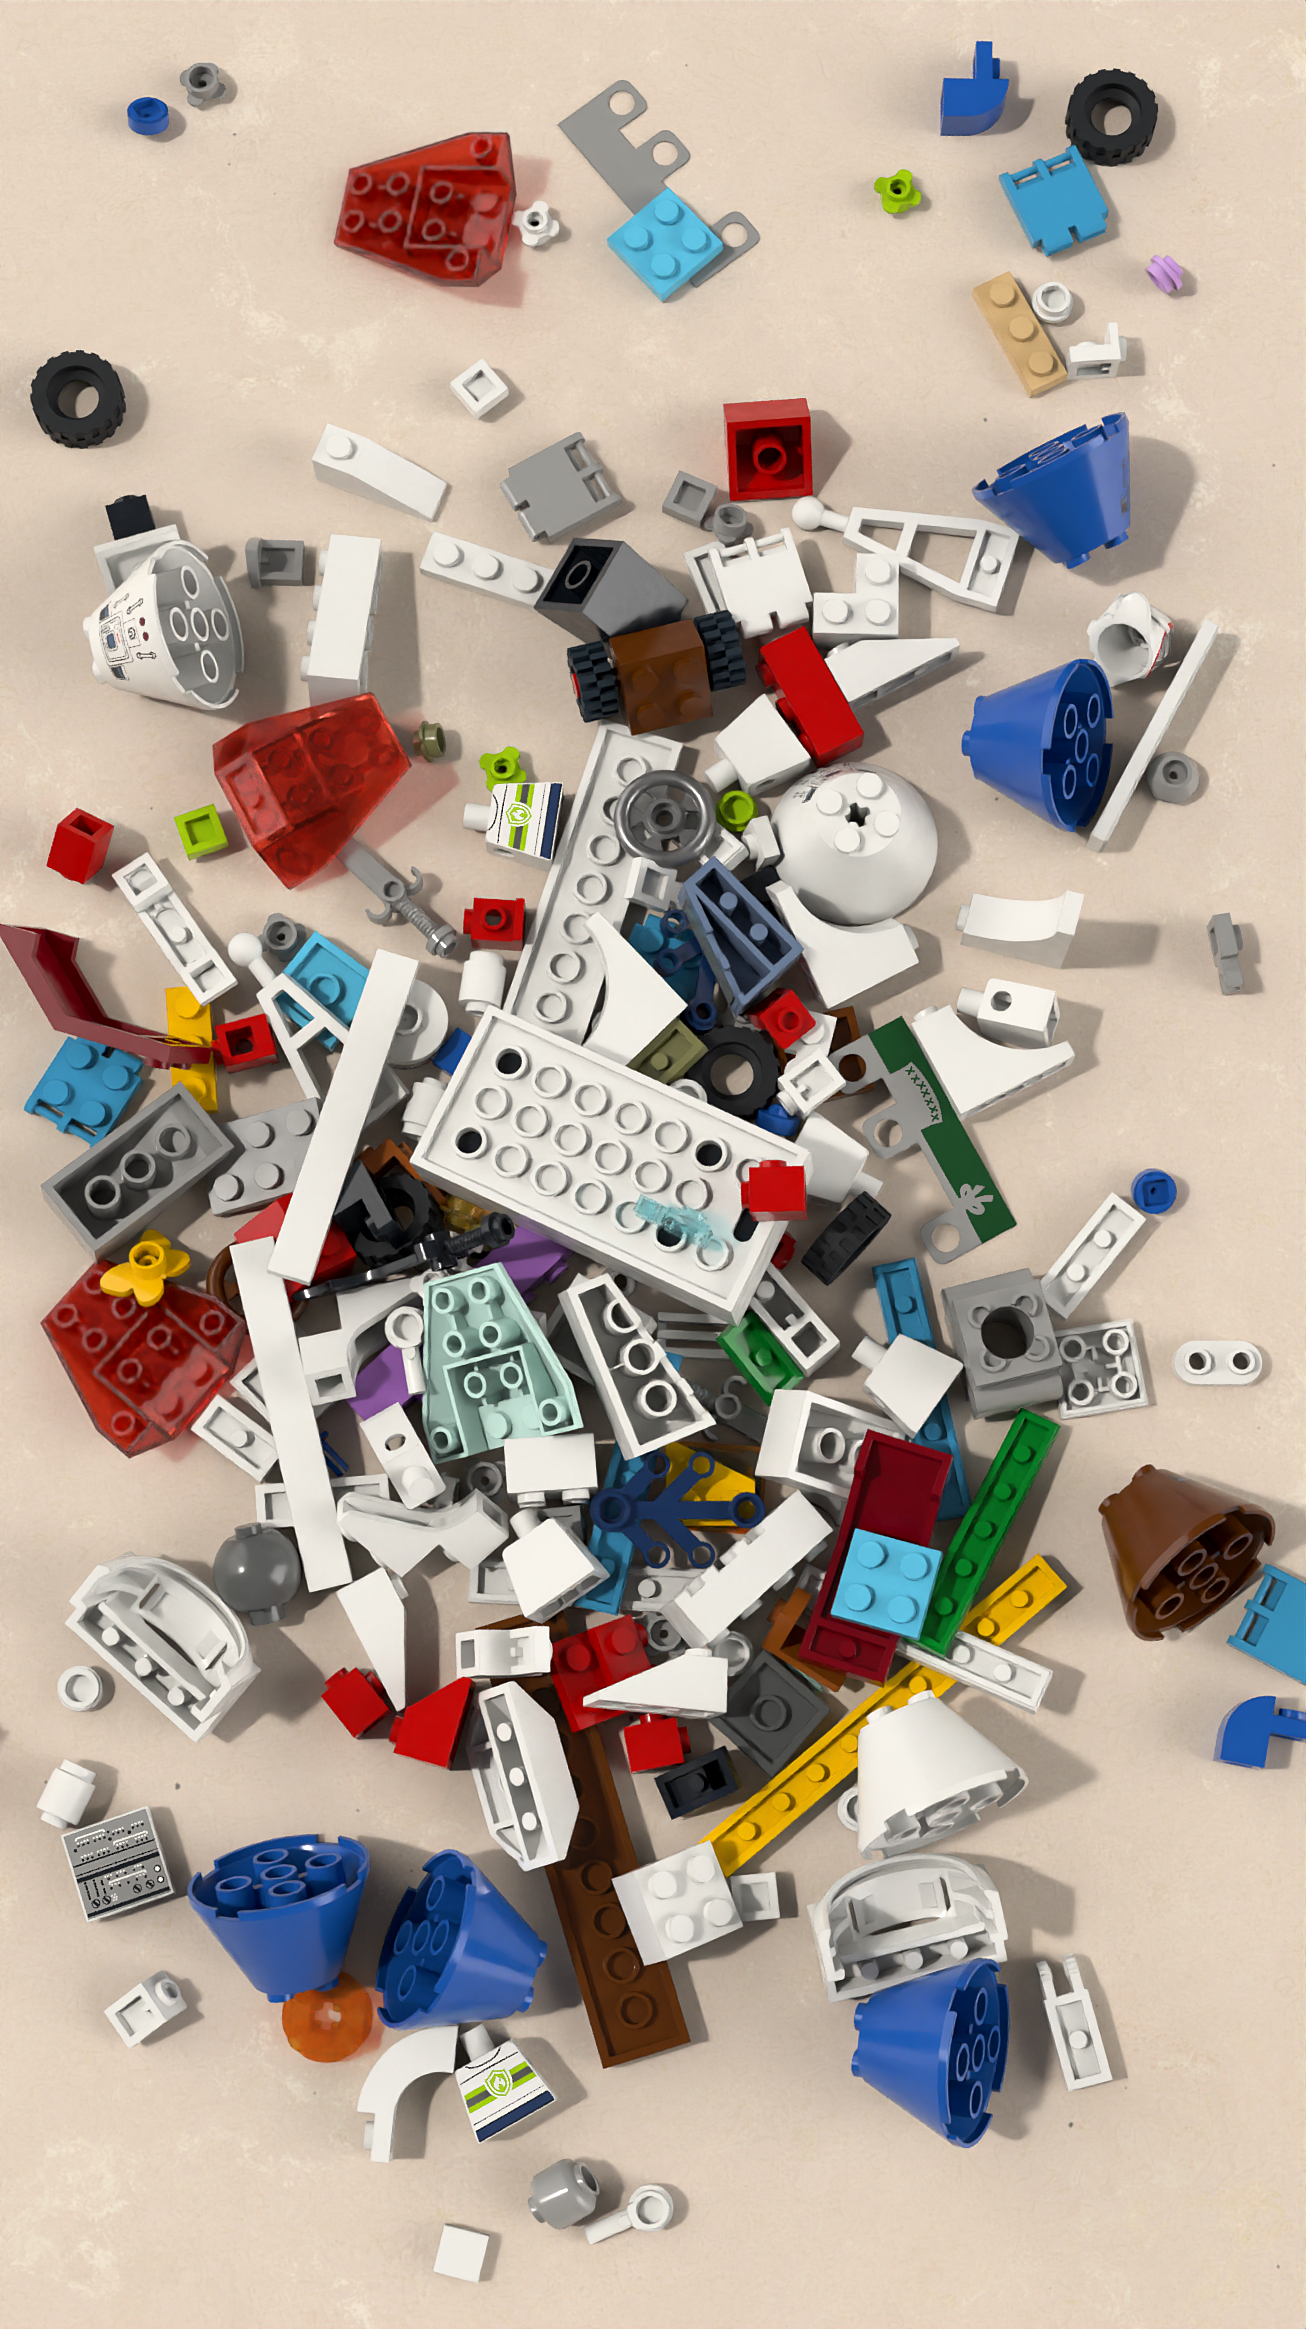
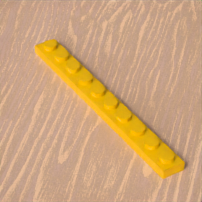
M1037 1553L970 1610L959 1630L999 1647L1061 1594L1067 1586L1040 1554ZM913 1661L909 1662L885 1683L884 1688L880 1687L697 1844L710 1840L722 1873L727 1879L858 1767V1735L860 1730L869 1724L866 1717L870 1713L885 1706H891L893 1711L908 1705L907 1701L914 1695L927 1690H932L935 1698H939L958 1681Z

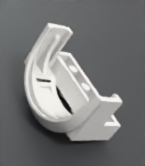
M129 1551L115 1559L98 1564L69 1600L76 1609L65 1624L195 1743L212 1732L261 1672V1669L253 1662L246 1632L233 1609L207 1583L174 1563L150 1556H136L132 1551ZM154 1584H160L157 1590L153 1593V1595L149 1598L145 1605L140 1609L139 1603L142 1601V1599L146 1596V1594L150 1591ZM144 1619L169 1636L189 1656L196 1667L188 1663L145 1623ZM227 1647V1650H226V1651L224 1652V1654L220 1657V1659L216 1662V1664H215L211 1669H209V1668L212 1666V1664L216 1661V1659L221 1655V1653H222V1652L225 1650V1648Z
M909 1853L891 1856L870 1862L849 1872L835 1882L818 1903L807 1905L823 1981L830 2003L871 1994L877 1990L979 1957L992 1959L997 1963L1007 1961L1003 1940L1009 1938L1000 1896L984 1863L973 1865L958 1857L939 1853ZM940 1878L946 1881L951 1905L948 1911ZM850 1901L852 1902L858 1931L853 1928L848 1905ZM940 1917L936 1921L874 1936L869 1935L880 1929L902 1922Z

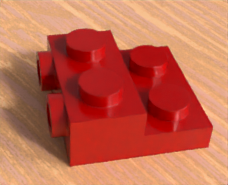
M631 1614L552 1643L553 1653L550 1661V1674L572 1733L630 1712L583 1707V1697L656 1667L655 1664L650 1665L644 1650L648 1645L646 1630L639 1622L634 1623Z

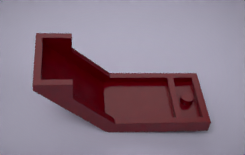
M0 924V937L54 1030L144 1056L145 1065L159 1069L170 1070V1067L190 1070L192 1064H209L212 1047L108 1017L75 961L80 938L42 927Z
M867 1429L854 1467V1477L838 1539L798 1653V1661L884 1688L901 1636L831 1616V1610L856 1528L929 1548L954 1455Z

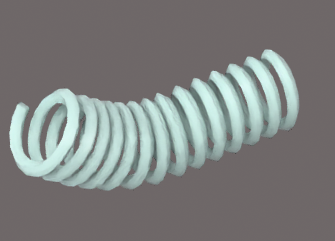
M787 1663L786 1669L789 1668V1671L791 1670L794 1674L797 1673V1676L800 1675V1677L809 1683L808 1685H810L811 1692L820 1694L824 1691L821 1683Z

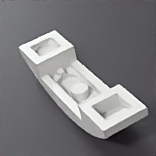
M148 852L112 874L115 882L202 1007L238 984L231 971L215 948L211 946Z

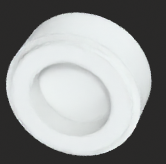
M74 1666L67 1669L61 1675L57 1684V1694L61 1703L67 1708L79 1712L94 1708L100 1702L104 1693L102 1678L95 1670L86 1666Z

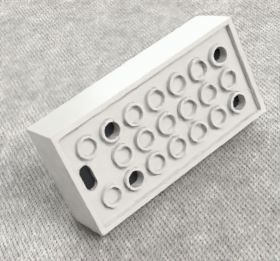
M490 1004L409 1161L423 1181L491 1213L506 1214L513 1223L737 1328L789 1221L753 1222L750 1208L742 1209L741 1181H749V1167H759V1162L765 1160H783L787 1162V1166H804L806 1186L814 1172L810 1150Z

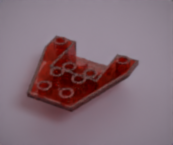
M468 132L350 168L334 238L335 246L441 287H480L502 268L517 195L509 134L507 132Z
M372 692L249 722L212 745L214 775L251 846L288 890L295 888L325 869L412 766Z
M105 1259L98 1265L94 1262L40 1324L95 1429L130 1459L175 1440L229 1379L235 1370L247 1323L215 1296L168 1280L163 1281L164 1293L153 1306L144 1307L140 1305L136 1300L135 1293L128 1297L106 1294L101 1289L100 1279L107 1271L119 1264Z

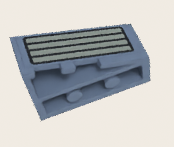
M715 856L709 859L683 883L677 897L679 904L733 1014L737 1018L798 962L804 948Z

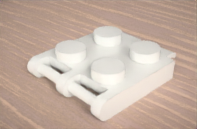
M789 527L780 529V534L755 541L753 537L744 539V544L719 551L716 547L708 549L709 560L725 610L728 609L732 614V620L734 619L736 628L740 627L744 639L773 632L770 618H777L780 629L809 621L807 608L812 607L813 598ZM783 542L782 546L761 552L757 551L758 548ZM747 552V556L721 562L722 558Z

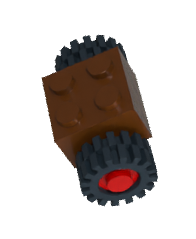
M729 610L694 617V621L688 619L609 638L613 668H611L608 662V655L601 640L567 648L570 678L584 723L619 715L618 709L620 706L630 734L635 736L712 717L713 708L710 691L715 692L744 685L747 678L744 668L746 667L745 660L742 656L743 649L739 642L740 637L738 631L736 632V624L734 619L732 620V614Z

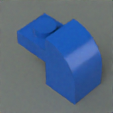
M976 41L973 56V79L943 78L940 97V136L977 135L990 129L1001 117L1005 106L1009 79H999L1000 58H992V41Z
M1259 1696L1237 1704L1225 1715L1219 1726L1213 1761L1255 1770L1265 1768L1270 1736L1306 1743V1713L1280 1708L1279 1715H1274L1276 1696Z

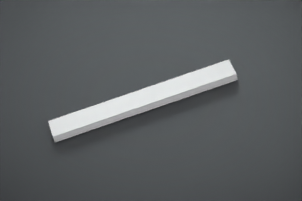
M377 948L267 1267V1273L308 1286L311 1284L333 1220L334 1210L345 1185L419 968V961Z
M269 1236L229 1246L309 1593L354 1582L344 1536L337 1525V1506L314 1407L304 1377L300 1347L284 1278L267 1273V1267L275 1247L274 1237Z

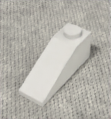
M328 423L312 458L316 480L432 522L447 487V482L374 441Z
M956 638L861 640L851 646L848 643L838 645L828 652L824 662L852 712H855L956 660L960 644Z
M769 1262L748 1307L754 1311L791 1360L809 1378L841 1350L840 1341L775 1266Z
M381 1567L336 1591V1594L396 1711L401 1714L408 1707L407 1609L402 1599L408 1597L409 1594L397 1573L389 1576L387 1570Z
M708 1649L685 1650V1655L583 1697V1707L701 1719L714 1718L727 1712L728 1658L712 1657V1651Z

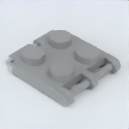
M576 432L508 468L510 477L500 482V488L514 511L528 506V508L518 514V518L532 542H536L546 536L549 543L613 510L622 503L618 493L613 494L603 478L602 473L604 470L600 463H594L583 445L585 438L581 432ZM575 448L587 466L584 469L573 452ZM595 479L606 498L601 499L591 480Z

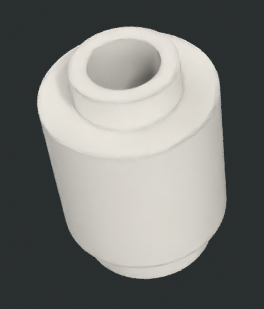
M473 951L470 953L469 960L464 962L458 1004L466 1008L465 1013L468 1015L483 1017L489 1004L501 1009L507 970L503 966L504 958L501 955L486 951Z
M425 1077L423 1083H413L400 1120L403 1124L401 1131L403 1136L416 1142L420 1141L448 1086L446 1083L429 1077Z
M64 1759L59 1769L54 1768L36 1806L44 1811L40 1819L63 1830L66 1829L68 1823L77 1826L96 1787L92 1783L97 1774Z

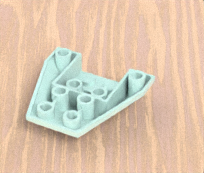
M501 1262L424 1283L423 1375L426 1393H423L422 1422L434 1465L503 1447L504 1439L543 1438L584 1427L571 1380Z

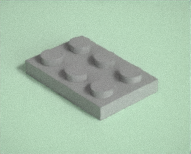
M317 1097L309 1098L218 1125L235 1149L204 1175L214 1216L221 1217L270 1203L294 1192L323 1108L321 1099Z

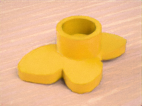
M149 1229L144 1232L139 1243L131 1249L129 1253L130 1262L119 1264L107 1271L100 1279V1286L103 1292L113 1296L128 1297L135 1293L136 1300L140 1305L144 1307L153 1306L164 1293L163 1281L168 1277L179 1276L191 1266L189 1254L181 1250L172 1249L170 1241L164 1235L154 1229Z

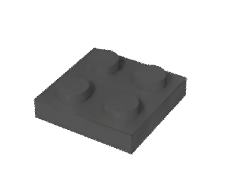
M763 1650L727 1691V1712L706 1720L772 1778L829 1713L831 1708L769 1653Z

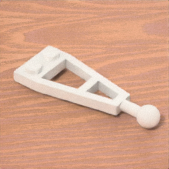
M811 496L800 498L792 508V519L799 528L812 530L818 526H823L844 532L843 543L861 553L899 554L900 573L954 601L994 613L996 612L1020 539V535L1013 529L981 519L853 507L851 515L846 516L824 509L823 504L817 498ZM862 525L903 529L896 551L861 534ZM917 531L975 537L960 583L908 557Z
M248 932L239 933L229 942L228 954L235 964L248 967L263 986V989L256 996L307 1099L317 1097L321 1099L323 1106L326 1098L301 1049L326 1029L345 1044L350 1028L288 973H281L279 976H276L262 958L263 947L257 936ZM284 991L314 1017L311 1022L295 1035L276 1000ZM387 1061L363 1131L410 1094Z

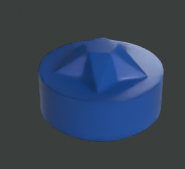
M139 98L133 101L127 108L128 125L132 131L138 134H159L169 125L168 107L157 98Z
M779 1103L764 1109L759 1108L755 1120L756 1126L780 1136H793L797 1134L800 1123L798 1115L794 1114L791 1116Z
M1150 1168L1140 1172L1134 1178L1131 1185V1195L1140 1209L1150 1214H1158L1168 1210L1173 1205L1177 1196V1188L1174 1180L1165 1171Z

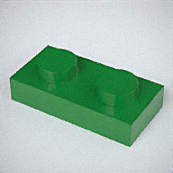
M746 1310L738 1328L730 1324L715 1339L767 1406H771L775 1389L792 1390L805 1377L753 1310Z

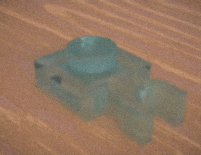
M641 1194L633 1209L636 1217L664 1228L666 1232L706 1250L713 1236L710 1225L705 1223L707 1217L690 1207L683 1206L681 1211H678L670 1206L667 1208Z

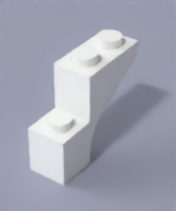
M422 1273L336 1292L342 1329L298 1338L304 1377L313 1406L356 1397L355 1379L361 1364L370 1355L390 1343L385 1334V1322L388 1316L395 1309L403 1306L414 1307L424 1314L423 1298L410 1290L411 1279L415 1276H421Z
M477 1488L461 1501L439 1509L415 1507L407 1510L403 1503L356 1492L347 1493L338 1500L337 1525L341 1533L352 1542L358 1541L370 1551L372 1558L378 1565L385 1569H392L401 1578L437 1545L440 1546L442 1552L451 1561H460L471 1571L509 1538L508 1514Z

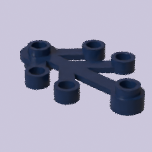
M682 909L669 910L659 923L661 932L668 938L681 936L689 925ZM668 919H676L679 922L680 929L672 928L668 923ZM695 936L675 949H663L654 958L653 968L661 977L669 978L674 976L683 964L701 954L694 999L690 1000L687 1003L688 1006L680 1013V1020L694 1035L699 1036L706 1034L716 1024L718 1011L712 1003L716 977ZM663 957L669 958L673 962V969H668L662 964ZM696 1008L703 1009L707 1013L708 1019L700 1018L696 1013Z
M652 1452L646 1456L643 1467L621 1489L606 1488L594 1496L590 1504V1516L593 1523L605 1532L621 1531L643 1553L646 1564L651 1568L659 1569L666 1566L670 1560L669 1548L662 1542L653 1541L634 1520L654 1519L688 1553L690 1563L696 1568L704 1569L712 1565L715 1560L714 1548L709 1543L700 1541L679 1519H732L739 1527L752 1528L757 1526L764 1518L765 1506L759 1496L750 1492L739 1493L731 1501H679L700 1479L707 1478L714 1472L715 1461L706 1452L694 1453L688 1461V1467L654 1501H634L654 1478H662L670 1470L669 1458L662 1452ZM655 1456L663 1458L666 1464L664 1471L659 1474L652 1473L648 1468L649 1460ZM700 1456L706 1457L710 1462V1468L704 1474H699L693 1469L694 1460ZM615 1501L620 1505L621 1513L617 1518L610 1519L604 1515L603 1508L607 1502ZM744 1501L751 1502L755 1507L753 1516L748 1519H744L738 1514V1506ZM654 1546L663 1548L666 1553L665 1559L658 1564L652 1563L648 1558V1552ZM699 1546H704L710 1551L709 1560L703 1564L697 1563L693 1558V1552Z

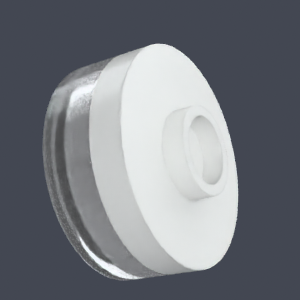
M414 979L387 1059V1063L393 1069L412 1070L422 1067L431 1062L445 1044L448 1028V1013L445 1003L431 986L422 981Z

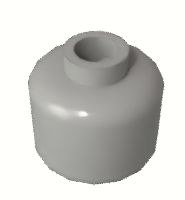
M562 2159L533 2177L531 2182L532 2197L528 2199L529 2208L533 2216L540 2223L546 2221L555 2229H565L594 2211L596 2196L599 2195L598 2183L586 2164L583 2162L577 2164L571 2159Z

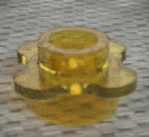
M451 1194L447 1206L441 1204L439 1206V1209L448 1213L445 1221L469 1231L472 1224L477 1226L481 1224L479 1218L483 1208Z

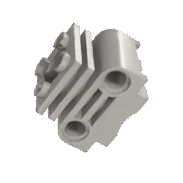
M1029 1268L941 1290L940 1297L945 1311L946 1327L956 1360L964 1364L960 1372V1378L966 1400L970 1403L974 1420L1060 1399L1063 1395V1386L1059 1369L1063 1366L1040 1280L1033 1279ZM991 1322H1004L1012 1325L1020 1332L1024 1340V1354L1015 1359H1003L994 1356L982 1341L981 1328Z

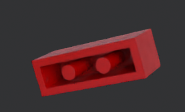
M804 626L759 648L758 664L755 665L757 675L765 688L771 686L778 698L775 701L778 713L786 724L789 722L793 724L798 733L796 738L810 755L817 768L823 767L862 747L864 731Z

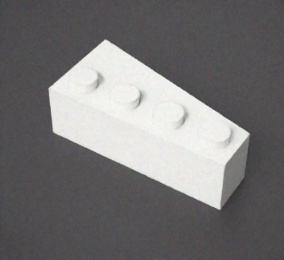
M331 534L328 551L321 550L319 575L324 577L322 585H315L313 593V610L317 611L316 620H309L307 628V645L311 646L310 656L303 655L301 662V681H307L312 722L357 726L359 724L357 716L364 711L362 710L361 692H367L368 652H372L374 638V616H370V614H377L383 567L381 539Z
M608 1273L557 1294L625 1460L638 1457L717 1424L707 1410L705 1411L693 1394L694 1391L686 1380L680 1377L667 1359V1354L660 1344L654 1341L643 1326L641 1318Z
M796 1490L767 1514L757 1526L750 1529L717 1558L712 1565L707 1567L668 1601L659 1611L692 1649L706 1645L711 1650L730 1633L726 1627L738 1616L745 1620L763 1604L759 1597L770 1587L776 1592L796 1575L791 1568L797 1562L804 1558L809 1563L828 1546L823 1539L833 1529L802 1493Z

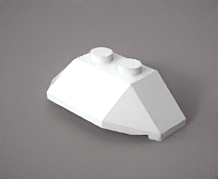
M515 1681L476 1693L473 1701L475 1708L470 1719L465 1748L490 1836L509 1855L518 1861V1865L525 1872L564 1860L579 1811V1804L554 1718Z

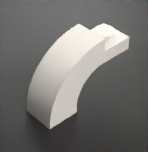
M460 2024L429 2027L414 2032L390 2047L373 2066L362 2087L357 2112L375 2114L374 2121H366L364 2133V2149L371 2150L370 2161L389 2163L392 2160L397 2108L405 2089L415 2079L425 2074L434 2072L454 2073L456 2071Z

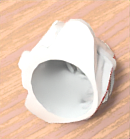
M1139 591L1130 592L1127 595L1119 594L1098 620H1091L1087 628V634L1090 636V651L1095 655L1094 661L1103 669L1109 686L1114 687L1137 678L1144 680L1151 671L1155 670L1170 655L1174 625L1166 614L1150 605L1146 595Z

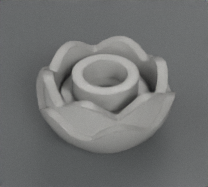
M1174 751L1165 752L1158 755L1150 763L1146 771V780L1148 781L1151 794L1156 799L1167 803L1179 804L1185 802L1197 790L1199 771L1195 762L1187 755ZM1174 773L1177 779H1171L1169 775Z

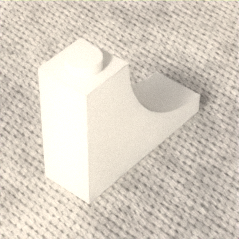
M779 880L765 888L782 926L804 948L798 961L817 1002L827 1009L919 963L914 951L919 945L912 929L907 924L903 926V924L892 918L859 927L830 924L812 915L802 905L792 887L785 882Z
M1067 890L1062 896L1054 899L1021 901L974 893L970 906L962 904L955 928L956 930L963 931L960 945L1060 970L1075 934L1084 894Z
M597 910L582 926L590 934L600 952L606 975V993L599 1021L588 1039L581 1046L626 1066L688 1005Z
M936 1005L922 1010L913 1017L915 1022L910 1026L913 1037L960 1122L1070 1066L1075 1057V1053L1067 1040L1054 1046L1032 1050L1012 1049L992 1043L970 1030L959 1019L950 1005L939 1010Z

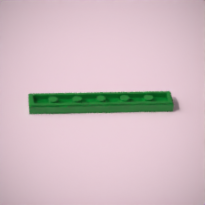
M1020 1408L940 1564L919 1641L903 1637V1640L944 1660L1060 1432V1425L1024 1408Z

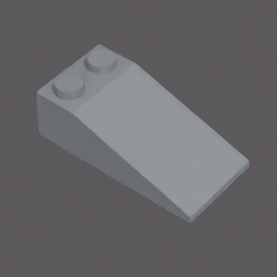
M180 1081L41 1184L40 1187L45 1202L98 1265L132 1240L235 1148Z

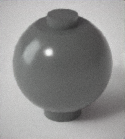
M261 1522L248 1523L234 1528L236 1535L227 1538L223 1542L214 1559L213 1578L220 1597L234 1610L249 1614L251 1625L253 1626L265 1625L286 1618L284 1605L296 1595L302 1579V1561L297 1548L283 1533L272 1528L262 1529Z

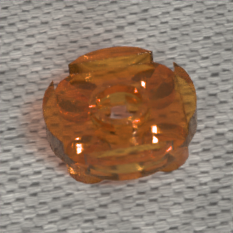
M340 1972L338 1975L339 1984L335 1988L327 1991H315L312 1989L295 1993L292 1999L283 2004L282 2026L288 2042L294 2050L309 2060L321 2063L340 2061L357 2052L371 2033L374 2021L372 2000L364 1986L347 1972ZM325 2002L333 2003V2011L340 2012L341 2015L340 2021L332 2022L330 2029L322 2028V2021L315 2019L316 2010H322Z

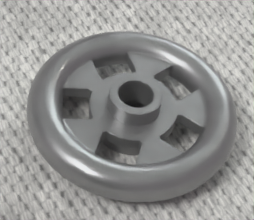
M655 770L637 777L623 790L614 810V829L618 841L624 850L633 858L645 857L653 860L662 868L678 867L698 857L710 843L716 826L715 806L708 791L695 778L675 770ZM669 787L677 788L686 793L682 803L671 798H665ZM644 793H647L654 801L647 806L645 812H641L634 804ZM687 812L699 813L697 829H685ZM662 815H669L673 819L672 823L668 826L659 825L657 820ZM641 823L644 824L646 831L652 836L642 843L636 838L632 830ZM679 837L680 848L663 851L662 840L667 841Z

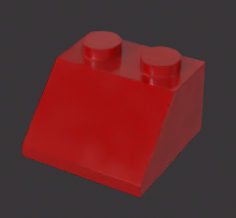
M796 398L723 404L730 501L813 495L811 416L807 399Z
M293 1192L275 1200L233 1234L235 1242L240 1244L273 1236L276 1244ZM332 1220L310 1286L284 1278L289 1303L295 1301L291 1297L296 1292L318 1286L328 1280L351 1275L357 1255L343 1230L334 1220Z
M463 1676L407 1707L404 1717L396 1716L389 1736V1742L395 1745L393 1753L404 1758L451 1771L476 1683L471 1678Z

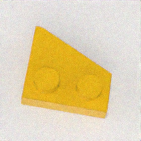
M677 1441L666 1445V1456L670 1460V1470L666 1475V1488L688 1467L690 1457L696 1453V1451ZM704 1456L697 1457L693 1462V1469L699 1474L706 1473L710 1468V1462ZM714 1460V1472L709 1477L700 1479L679 1501H731L734 1496L742 1492L755 1494V1479ZM749 1501L740 1503L738 1506L739 1516L744 1519L753 1516L755 1512L754 1505ZM679 1519L685 1526H737L732 1519Z

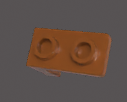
M388 1137L375 1150L370 1146L362 1151L353 1161L354 1163L361 1159L376 1178L384 1176L398 1164L406 1174L411 1175L415 1180L419 1179L427 1187L444 1212L450 1208L445 1198L448 1192L423 1181L409 1161L414 1152L404 1142L397 1146Z
M797 1586L788 1602L780 1597L766 1620L772 1623L773 1626L761 1647L833 1692H838L847 1676L798 1661V1653L806 1630L795 1623L812 1595Z

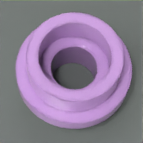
M1154 255L1150 259L1152 264L1145 271L1162 292L1168 294L1173 288L1178 290L1183 286L1179 278L1183 275V271L1170 256L1167 255L1162 259L1160 256Z

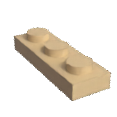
M1010 271L974 287L972 297L1029 398L1066 381L1068 373Z

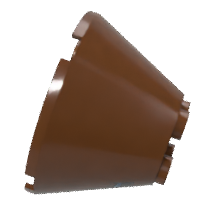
M1152 1464L1141 1467L1132 1477L1130 1484L1119 1494L1114 1493L1105 1498L1098 1509L1099 1513L1103 1516L1102 1530L1127 1626L1136 1637L1144 1641L1163 1640L1165 1636L1161 1632L1178 1627L1183 1633L1223 1607L1256 1573L1262 1564L1257 1559V1555L1262 1549L1264 1542L1268 1546L1272 1545L1275 1536V1521L1263 1507L1172 1471L1156 1469Z

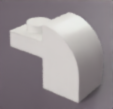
M531 1626L512 1630L479 1629L456 1633L457 1678L463 1676L471 1679L542 1676V1673L550 1672L553 1648L549 1640V1626Z

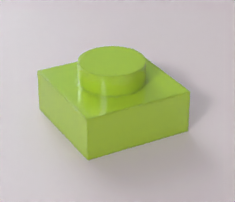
M214 803L173 817L189 861L230 847Z

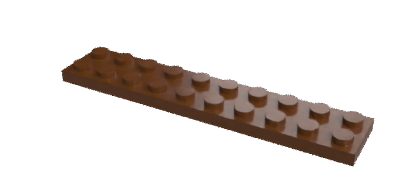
M563 1610L543 1624L528 1619L524 1614L475 1628V1630H512L531 1626H549V1640L551 1643L571 1637ZM550 1672L542 1673V1676L490 1679L492 1688L515 1681L554 1718L578 1800L579 1811L565 1859L545 1865L544 1867L603 2069L691 2042L668 1962L664 1960L644 1966L611 1880L639 1868L597 1724L572 1733Z

